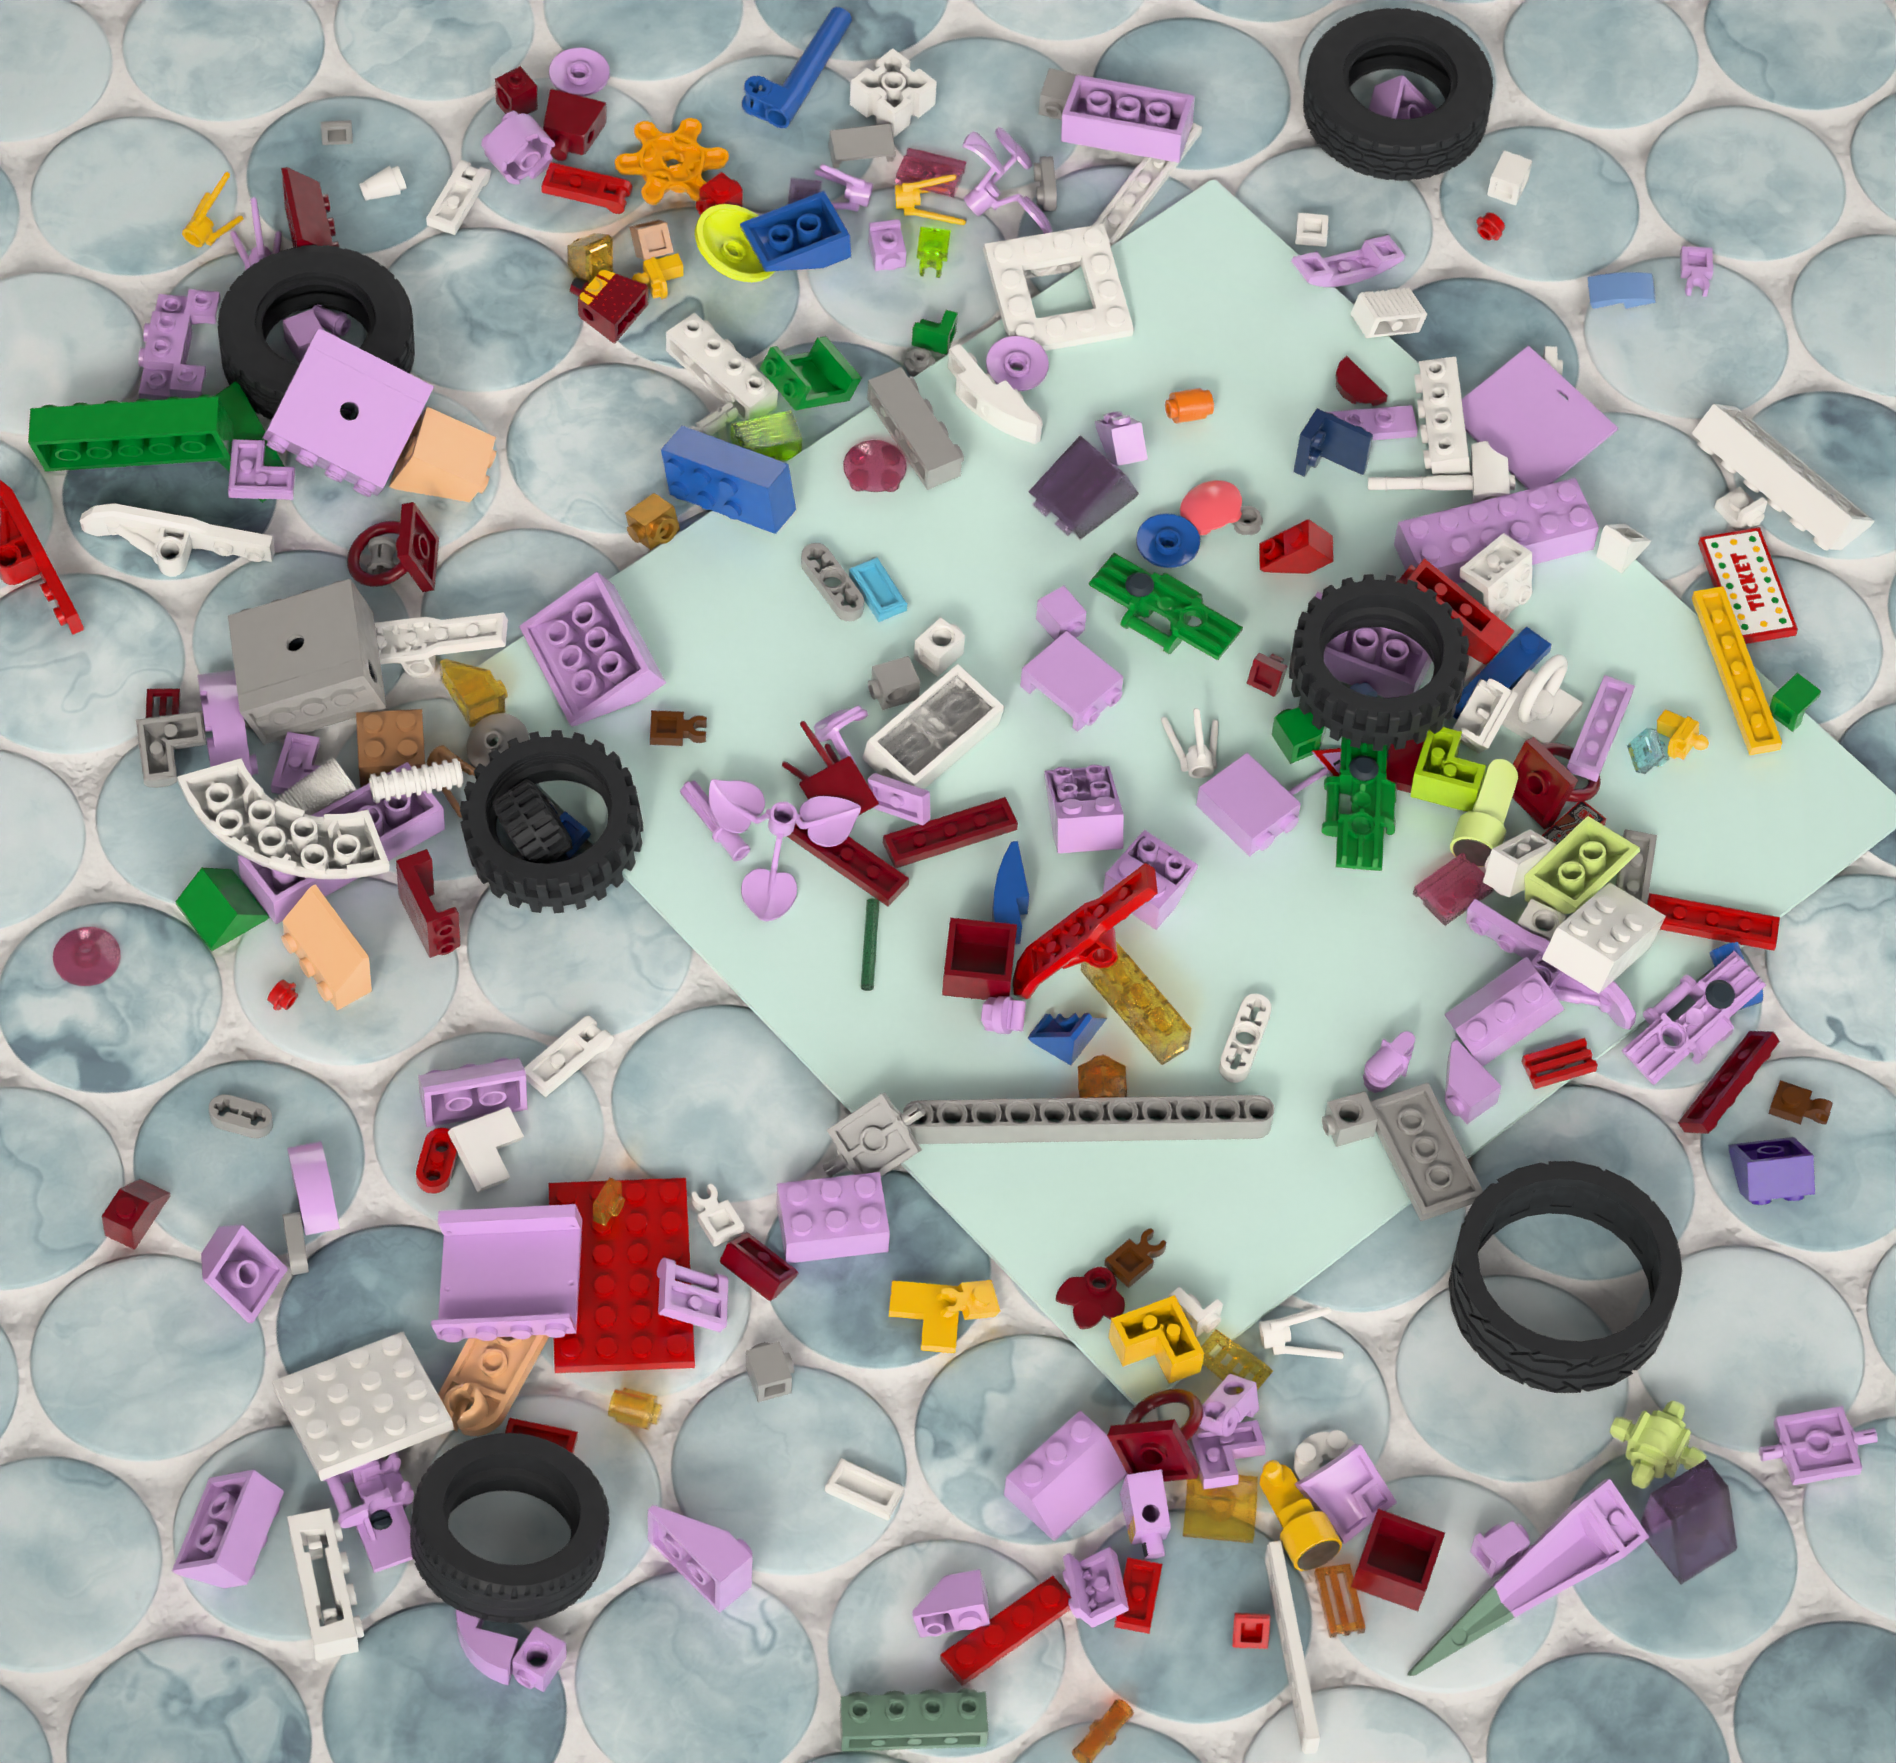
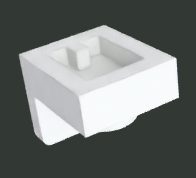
M1738 487L1718 499L1714 509L1736 531H1741L1748 527L1754 528L1762 522L1765 517L1764 512L1767 501L1763 497L1754 501L1741 487Z
M1180 1286L1169 1294V1297L1176 1296L1196 1338L1204 1331L1210 1333L1221 1322L1220 1316L1223 1303L1219 1299H1216L1203 1310L1198 1299L1192 1294H1187Z

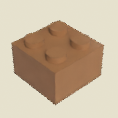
M422 709L356 713L360 788L369 783L370 774L375 773L376 776H380L381 772L385 771V773H388L406 762L411 767L416 766L417 769L421 768L422 764H425Z

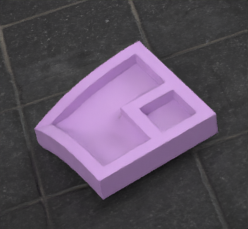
M1354 1444L1325 1466L1295 1483L1297 1489L1306 1499L1310 1500L1316 1511H1322L1327 1514L1342 1544L1347 1543L1372 1523L1377 1509L1387 1511L1397 1503L1361 1444Z

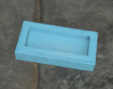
M878 557L849 569V577L863 595L865 602L878 622L907 611L906 601Z

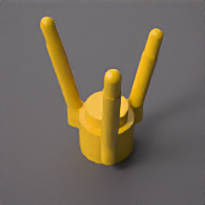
M229 172L224 173L211 194L209 192L204 194L190 222L182 231L185 240L195 247H202L204 243L212 246L217 238L243 221V217L238 216L213 233L212 228L214 224L206 216L229 179Z
M955 174L895 185L896 209H904V216L915 215L952 224H966L964 219L914 208V206L920 205L921 193L949 189V184L941 183L955 180L957 178Z

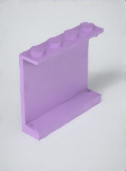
M576 1204L439 1211L438 1225L444 1235L438 1320H431V1326L439 1340L459 1342L462 1339L477 1338L483 1341H491L497 1337L511 1336L516 1339H528L532 1335H547L559 1338L565 1336V1334H576L582 1217Z

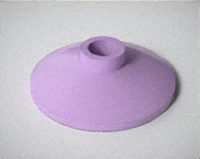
M587 48L565 50L552 60L549 67V77L555 88L559 91L579 96H589L597 93L607 84L610 76V68L606 59L598 52Z
M1010 336L997 341L990 348L986 358L987 372L992 376L995 383L999 384L1006 380L1013 389L1018 391H1027L1038 386L1045 379L1049 367L1048 357L1044 349L1034 340L1022 336ZM1018 367V368H1020L1021 370H1020V371H1016V370H1013L1012 368Z

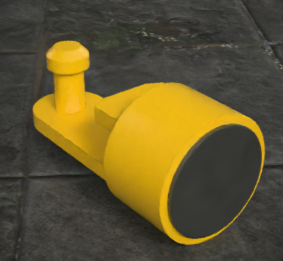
M1270 1460L1263 1466L1260 1486L1283 1527L1279 1539L1297 1570H1311L1326 1564L1339 1553L1342 1548V1541L1327 1514L1322 1511H1315L1310 1500L1306 1499L1297 1489L1295 1483L1298 1481L1292 1470L1276 1460Z

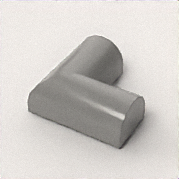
M202 711L136 720L144 784L148 787H166L177 782L175 749L207 745Z

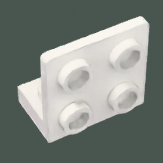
M1503 533L1460 568V578L1484 593V607L1504 621L1510 612L1520 604H1525L1532 595V552Z

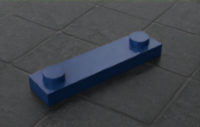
M1526 626L1463 689L1460 702L1456 704L1455 713L1452 717L1456 720L1458 719L1479 680L1482 679L1487 682L1490 678L1512 690L1528 670H1532L1550 652L1552 644Z

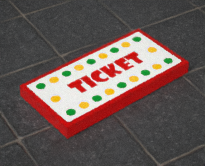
M1760 527L1700 537L1698 545L1714 588L1724 586L1745 644L1796 636L1798 628Z

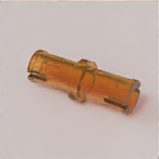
M1121 1699L1115 1700L1100 1720L1095 1719L1091 1723L1088 1734L1072 1750L1074 1758L1079 1763H1093V1760L1104 1747L1112 1745L1116 1740V1733L1134 1715L1133 1709Z

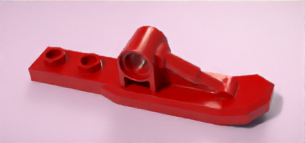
M0 480V579L8 585H16L40 574L44 580L40 587L47 601L54 600L57 607L53 608L59 624L61 626L67 624L72 635L84 630L71 599L15 493Z
M1144 863L1101 897L1084 903L1027 946L1016 964L1012 979L1013 994L1020 999L1031 998L1037 987L1061 968L1066 969L1083 962H1087L1096 968H1107L1114 965L1118 959L1116 933L1113 927L1158 894L1155 868Z

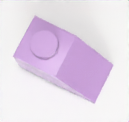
M1456 1039L1451 1043L1447 1061L1445 1102L1453 1115L1459 1116L1468 1124L1498 1102L1501 1085Z

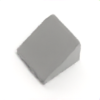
M351 120L321 122L322 145L353 144Z

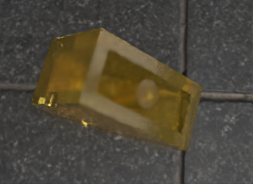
M593 233L587 237L576 239L573 243L567 245L568 266L576 277L580 276L591 282L602 270L613 272V239L609 234Z
M448 659L440 661L441 681L470 728L487 716L505 713V698H508L507 690L501 680H495L490 670Z

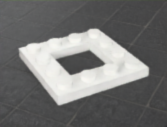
M1104 224L984 244L983 251L1007 337L1022 336L1032 339L1044 351L1133 336L1134 328ZM1080 261L1093 309L1036 318L1023 271Z

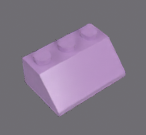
M1525 957L1444 1015L1473 1057L1482 1066H1485L1565 1009L1528 957Z
M502 1058L493 1063L481 1065L467 1064L458 1069L446 1071L432 1070L426 1074L418 1075L419 1093L426 1127L477 1119L506 1107H510L512 1112L527 1110L526 1073L520 1058Z
M1079 1411L1006 1476L1004 1496L1055 1542L1128 1474L1106 1433L1082 1411Z
M255 1470L209 1478L172 1572L222 1588L247 1585L254 1575L255 1564L260 1551L267 1542V1533L273 1518L279 1511V1503L284 1491Z

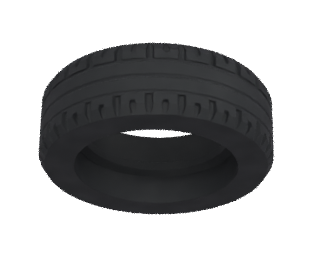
M516 1433L491 1434L470 1439L452 1447V1449L437 1458L427 1469V1473L423 1475L418 1484L414 1497L410 1529L412 1558L415 1561L416 1569L419 1571L421 1578L426 1581V1585L444 1602L465 1614L498 1623H523L544 1619L576 1603L578 1599L586 1594V1591L591 1588L593 1582L597 1579L604 1560L609 1530L608 1501L602 1486L599 1484V1480L590 1468L574 1454L553 1442L531 1435ZM494 1491H515L534 1496L551 1505L565 1519L571 1529L569 1543L562 1550L545 1560L525 1565H505L487 1561L464 1548L449 1530L448 1520L455 1508L472 1497Z

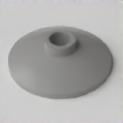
M504 713L493 714L479 721L472 729L467 741V755L472 766L476 768L481 763L486 767L490 763L488 754L496 748L502 753L509 748L507 741L517 738L519 743L530 740L525 725L516 717ZM498 737V743L495 746H490L491 741Z

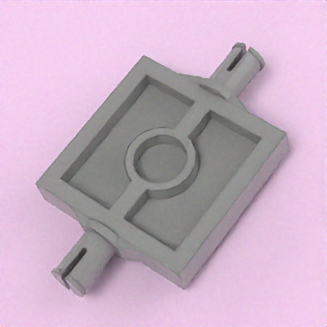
M884 1092L829 1128L827 1132L836 1144L838 1156L823 1165L824 1171L837 1165L826 1174L832 1177L847 1167L855 1175L880 1172V1177L920 1152L922 1149L912 1135L909 1125L925 1116L924 1110L911 1116L922 1108L921 1105L916 1103L901 1113L894 1107Z

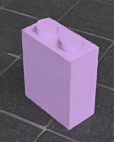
M1248 753L1200 786L1196 806L1249 857L1259 849L1261 851L1267 849L1273 843L1275 837L1282 832H1290L1299 821L1298 816L1301 805L1295 797Z

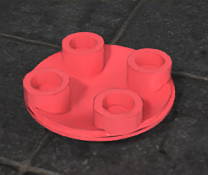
M1221 480L1208 481L1194 487L1187 493L1181 503L1180 514L1181 517L1187 519L1196 527L1199 535H1207L1211 530L1221 528L1228 523H1235L1241 518L1242 496L1238 488L1229 482Z

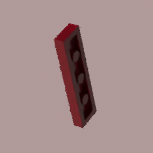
M1006 797L930 820L924 825L918 824L883 835L882 843L896 869L1016 831L1018 822Z
M796 823L793 832L787 836L887 907L909 885V878L849 836L837 846L824 847L812 842L808 837V828L800 829Z
M1749 1031L1678 1122L1684 1132L1709 1134L1717 1126L1719 1119L1735 1103L1736 1097L1752 1081L1754 1074L1770 1058L1771 1052L1780 1042L1773 1031Z

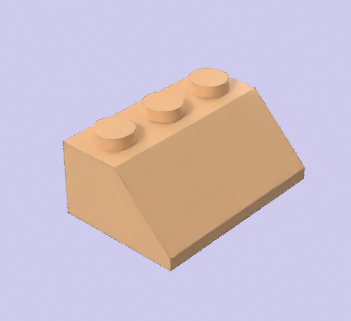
M316 884L311 886L283 920L284 935L281 936V939L290 954L295 952L300 959L299 964L304 974L308 978L312 976L317 982V990L325 1002L330 1000L336 1010H339L372 992L369 956Z

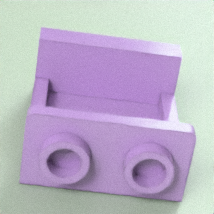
M1066 631L1022 668L1020 687L1029 694L1036 688L1072 716V728L1078 732L1085 725H1092L1098 719L1100 712L1108 706H1114L1120 700L1123 694V676Z

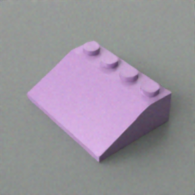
M598 572L588 577L519 626L572 727L640 702L666 684L617 589Z

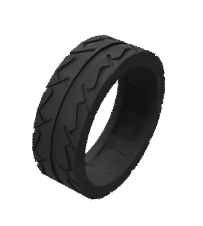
M1548 1161L1549 1164L1540 1162L1517 1168L1497 1179L1498 1183L1490 1184L1474 1200L1464 1218L1466 1221L1461 1225L1448 1281L1450 1304L1459 1330L1472 1349L1478 1352L1481 1359L1500 1374L1522 1385L1526 1383L1531 1388L1553 1393H1581V1390L1589 1392L1612 1386L1632 1375V1370H1639L1656 1352L1665 1334L1664 1332L1668 1328L1677 1301L1682 1276L1680 1248L1671 1224L1657 1204L1651 1201L1649 1195L1630 1180L1607 1169L1603 1171L1598 1166L1575 1161ZM1550 1213L1572 1215L1590 1220L1615 1234L1640 1261L1648 1280L1651 1299L1650 1306L1639 1319L1624 1330L1605 1338L1569 1341L1537 1334L1513 1320L1499 1307L1490 1295L1480 1273L1479 1250L1500 1229L1528 1216Z

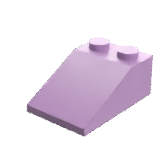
M655 1505L648 1509V1541L719 1613L752 1587L753 1553L745 1541L740 1538L736 1540L728 1531Z

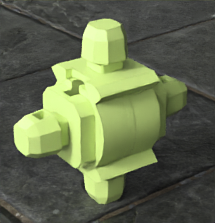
M1670 1401L1666 1404L1663 1411L1656 1410L1651 1415L1647 1411H1643L1636 1425L1632 1424V1420L1623 1417H1616L1610 1428V1434L1622 1442L1628 1441L1626 1458L1631 1460V1465L1634 1467L1631 1477L1633 1485L1646 1488L1654 1477L1663 1478L1665 1473L1672 1478L1675 1476L1680 1464H1683L1685 1469L1694 1472L1702 1470L1707 1456L1695 1447L1688 1448L1691 1432L1689 1429H1685L1686 1424L1682 1421L1685 1412L1683 1404Z

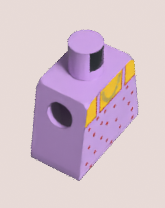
M1162 1470L1128 1474L1120 1491V1499L1130 1543L1132 1545L1142 1544L1146 1560L1161 1558L1165 1556L1163 1540L1167 1538L1171 1528Z

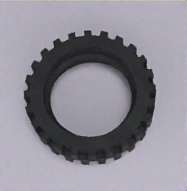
M1374 574L1364 575L1363 581L1354 582L1352 577L1343 579L1340 588L1335 589L1333 585H1330L1323 589L1322 600L1313 597L1308 603L1307 613L1302 612L1298 619L1289 666V678L1292 679L1291 691L1293 697L1300 696L1299 709L1304 715L1311 712L1313 715L1312 724L1318 730L1323 726L1330 729L1329 737L1336 741H1339L1342 736L1351 740L1350 746L1359 749L1361 743L1373 744V751H1383V746L1387 744H1394L1395 750L1403 749L1408 740L1413 739L1416 744L1425 741L1427 731L1429 730L1434 734L1438 733L1443 727L1444 718L1450 720L1455 713L1456 704H1459L1469 663V655L1467 654L1469 647L1468 637L1462 636L1464 625L1460 618L1452 620L1453 608L1447 602L1440 605L1436 601L1437 593L1431 589H1428L1425 593L1418 590V582L1408 579L1407 584L1395 582L1396 576L1387 574L1385 580H1374ZM1362 627L1387 628L1400 632L1416 641L1431 658L1434 664V672L1431 681L1427 685L1411 694L1394 698L1371 697L1346 687L1331 674L1324 663L1325 647L1332 639L1349 630Z
M552 730L550 737H540L539 731L529 733L530 740L519 743L517 738L507 741L509 748L502 753L497 748L488 754L490 763L486 767L479 763L475 768L476 782L467 781L464 788L467 801H461L460 805L463 820L460 823L472 867L476 868L478 878L483 884L489 882L491 892L496 897L501 898L505 893L508 896L510 905L520 908L522 902L527 903L530 906L531 912L541 913L542 907H553L554 913H564L563 906L575 904L578 910L587 907L585 900L593 896L598 901L606 897L605 888L610 884L617 888L624 881L622 875L624 868L632 871L636 864L634 851H641L642 838L640 832L644 831L636 786L633 785L629 769L627 767L622 769L620 757L614 751L607 756L604 744L595 739L590 745L585 742L584 734L574 732L572 738L563 737L562 730ZM526 779L534 784L554 780L572 781L588 786L602 796L608 811V824L598 841L582 854L557 863H533L509 854L502 847L496 831L498 817L494 811L493 801Z

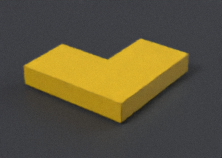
M892 1280L889 1317L923 1320L921 1351L956 1352L959 1311L953 1317H942L941 1312L945 1307L951 1306V1304L945 1299L937 1300L936 1295L945 1288L956 1290L957 1286Z

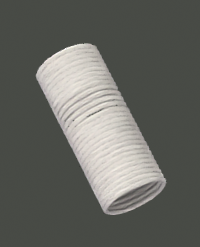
M332 757V759L326 761V763L315 769L310 775L307 774V777L305 776L302 780L296 782V784L291 786V789L288 788V791L285 790L284 793L278 795V798L274 797L273 800L276 802L280 800L292 807L305 810L307 815H313L357 789L336 759Z

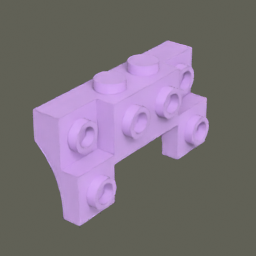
M189 289L187 297L158 294L156 309L152 312L150 323H145L143 338L146 346L145 348H140L138 364L139 367L144 368L139 389V399L166 400L174 396L197 398L202 395L204 377L206 378V367L186 365L192 338L191 325L216 324L218 304L221 301L220 292Z

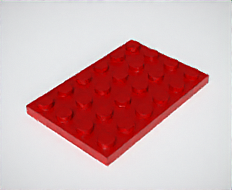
M686 1178L548 1183L549 1205L576 1204L582 1217L576 1334H565L563 1337L554 1338L555 1374L695 1368L693 1324L658 1314L660 1278L657 1276V1268L662 1258L674 1260L676 1265L690 1269ZM675 1279V1281L691 1285V1283Z

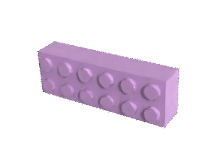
M1576 478L1400 521L1397 525L1394 546L1405 570L1411 564L1417 567L1425 558L1454 583L1459 584L1466 582L1460 578V568L1503 533L1532 552V565L1594 550L1599 526Z
M406 762L394 769L396 772H401V768H406L408 771L411 770V766ZM369 783L312 815L324 817L325 814H347L369 810L388 861L445 830L444 808L432 792L427 794L426 791H422L419 796L416 793H411V797L408 798L406 795H401V799L398 800L395 797H391L390 801L386 802L385 799H380V803H375V800L373 801ZM241 855L238 856L240 878L275 924L285 919L311 886L316 884L326 897L358 879L300 877L261 866Z

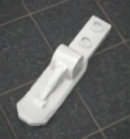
M116 503L93 506L83 512L80 519L82 531L94 536H122L130 541L131 545L151 556L153 561L158 564L159 570L169 577L178 576L185 571L192 549L210 550L221 556H242L253 562H272L275 553L273 536L212 525L190 517ZM170 554L177 555L175 558L172 559L165 558L167 555Z
M503 612L445 620L426 616L375 623L380 664H401L408 675L419 679L429 678L435 671L436 655L506 647L508 619Z

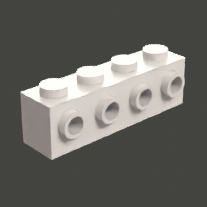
M694 312L666 332V351L723 404L731 402L738 410V417L748 427L777 408L778 390L767 377L756 369V366L749 358H744L736 351L734 345L728 339H723L715 332L710 322L707 320L703 321Z
M1456 356L1419 361L1420 374L1414 375L1416 393H1423V399L1417 400L1419 418H1426V424L1420 425L1422 443H1429V450H1423L1425 469L1432 468L1433 476L1471 475Z

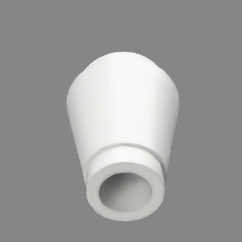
M390 165L359 184L365 201L400 195V191L407 189L399 167L391 168Z

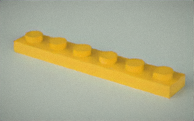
M1724 586L1693 591L1691 599L1749 755L1780 750L1782 740Z

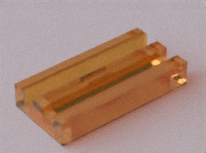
M1350 1563L1316 1568L1314 1576L1329 1638H1335L1337 1634L1348 1636L1351 1635V1632L1356 1631L1357 1634L1364 1633L1366 1627L1357 1590L1351 1588L1353 1574ZM1343 1573L1354 1618L1352 1623L1348 1621L1337 1574ZM1328 1575L1340 1620L1339 1625H1336L1325 1576Z

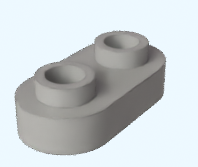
M1040 157L1039 163H1034V181H1040V186L1036 187L1037 205H1042L1043 211H1056L1057 191L1053 157Z

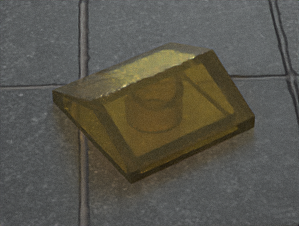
M1199 1474L1197 1479L1186 1480L1182 1537L1253 1543L1258 1477L1239 1475L1238 1485L1203 1489Z

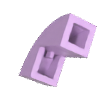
M322 1142L287 1148L305 1236L340 1229Z
M456 1609L458 1639L469 1661L487 1677L499 1683L509 1685L513 1673L512 1660L518 1652V1638L482 1630L484 1620Z

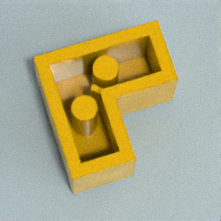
M1175 1295L1111 1318L1108 1338L1122 1366L1155 1355L1169 1384L1201 1372L1204 1352Z

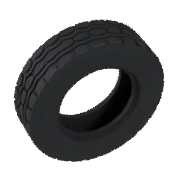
M1383 8L1365 11L1337 23L1336 26H1333L1323 35V38L1319 39L1313 48L1305 78L1303 96L1304 118L1317 144H1320L1321 148L1331 158L1333 157L1338 163L1353 169L1355 172L1366 176H1373L1374 178L1395 181L1429 178L1459 165L1466 160L1467 156L1469 157L1481 142L1486 131L1493 91L1492 71L1479 45L1465 31L1439 16L1404 8ZM1386 69H1399L1416 73L1431 81L1441 91L1445 102L1438 109L1425 116L1412 119H1395L1376 114L1364 107L1355 98L1350 87L1358 79L1369 73Z
M328 245L293 247L279 251L276 254L273 253L259 260L258 263H254L230 286V291L226 292L219 309L218 336L222 368L228 384L231 385L236 381L242 388L253 410L257 414L272 420L299 364L290 362L277 355L267 344V336L272 328L286 316L300 310L313 308L317 304L324 308L344 312L355 318L368 333L359 348L410 374L415 356L412 307L405 289L386 267L381 266L379 262L359 252ZM340 410L344 413L343 418L345 420H353L350 418L349 411Z

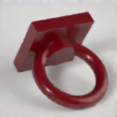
M414 502L402 504L400 522H379L368 527L358 535L348 552V571L355 581L369 587L391 584L408 572L422 592L435 590L439 537ZM384 534H398L396 550L397 558L400 560L399 563L392 569L380 574H369L363 571L360 566V556L370 539Z
M1532 737L1525 741L1513 762V766L1518 773V781L1512 798L1545 830L1553 826L1567 801L1584 802L1592 799L1600 789L1601 779L1600 775L1597 782L1587 779L1588 784L1586 787L1574 789L1579 780L1554 757L1559 756L1570 760L1574 748L1553 742L1541 744L1535 737Z
M1167 1389L1156 1392L1140 1401L1128 1414L1125 1424L1111 1425L1107 1436L1126 1473L1134 1474L1162 1470L1163 1482L1197 1479L1200 1467L1187 1441L1196 1433L1201 1425L1203 1406L1199 1398L1189 1391ZM1181 1403L1189 1409V1417L1181 1428H1179L1175 1419L1141 1422L1150 1411L1165 1404Z

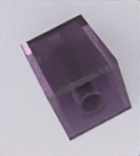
M1079 436L1028 491L1035 499L1032 505L1043 516L1047 517L1050 513L1057 519L1054 524L1066 536L1073 533L1080 540L1139 495L1127 476L1082 436Z
M1707 1459L1650 1493L1640 1522L1649 1536L1645 1541L1680 1585L1737 1550L1729 1486Z

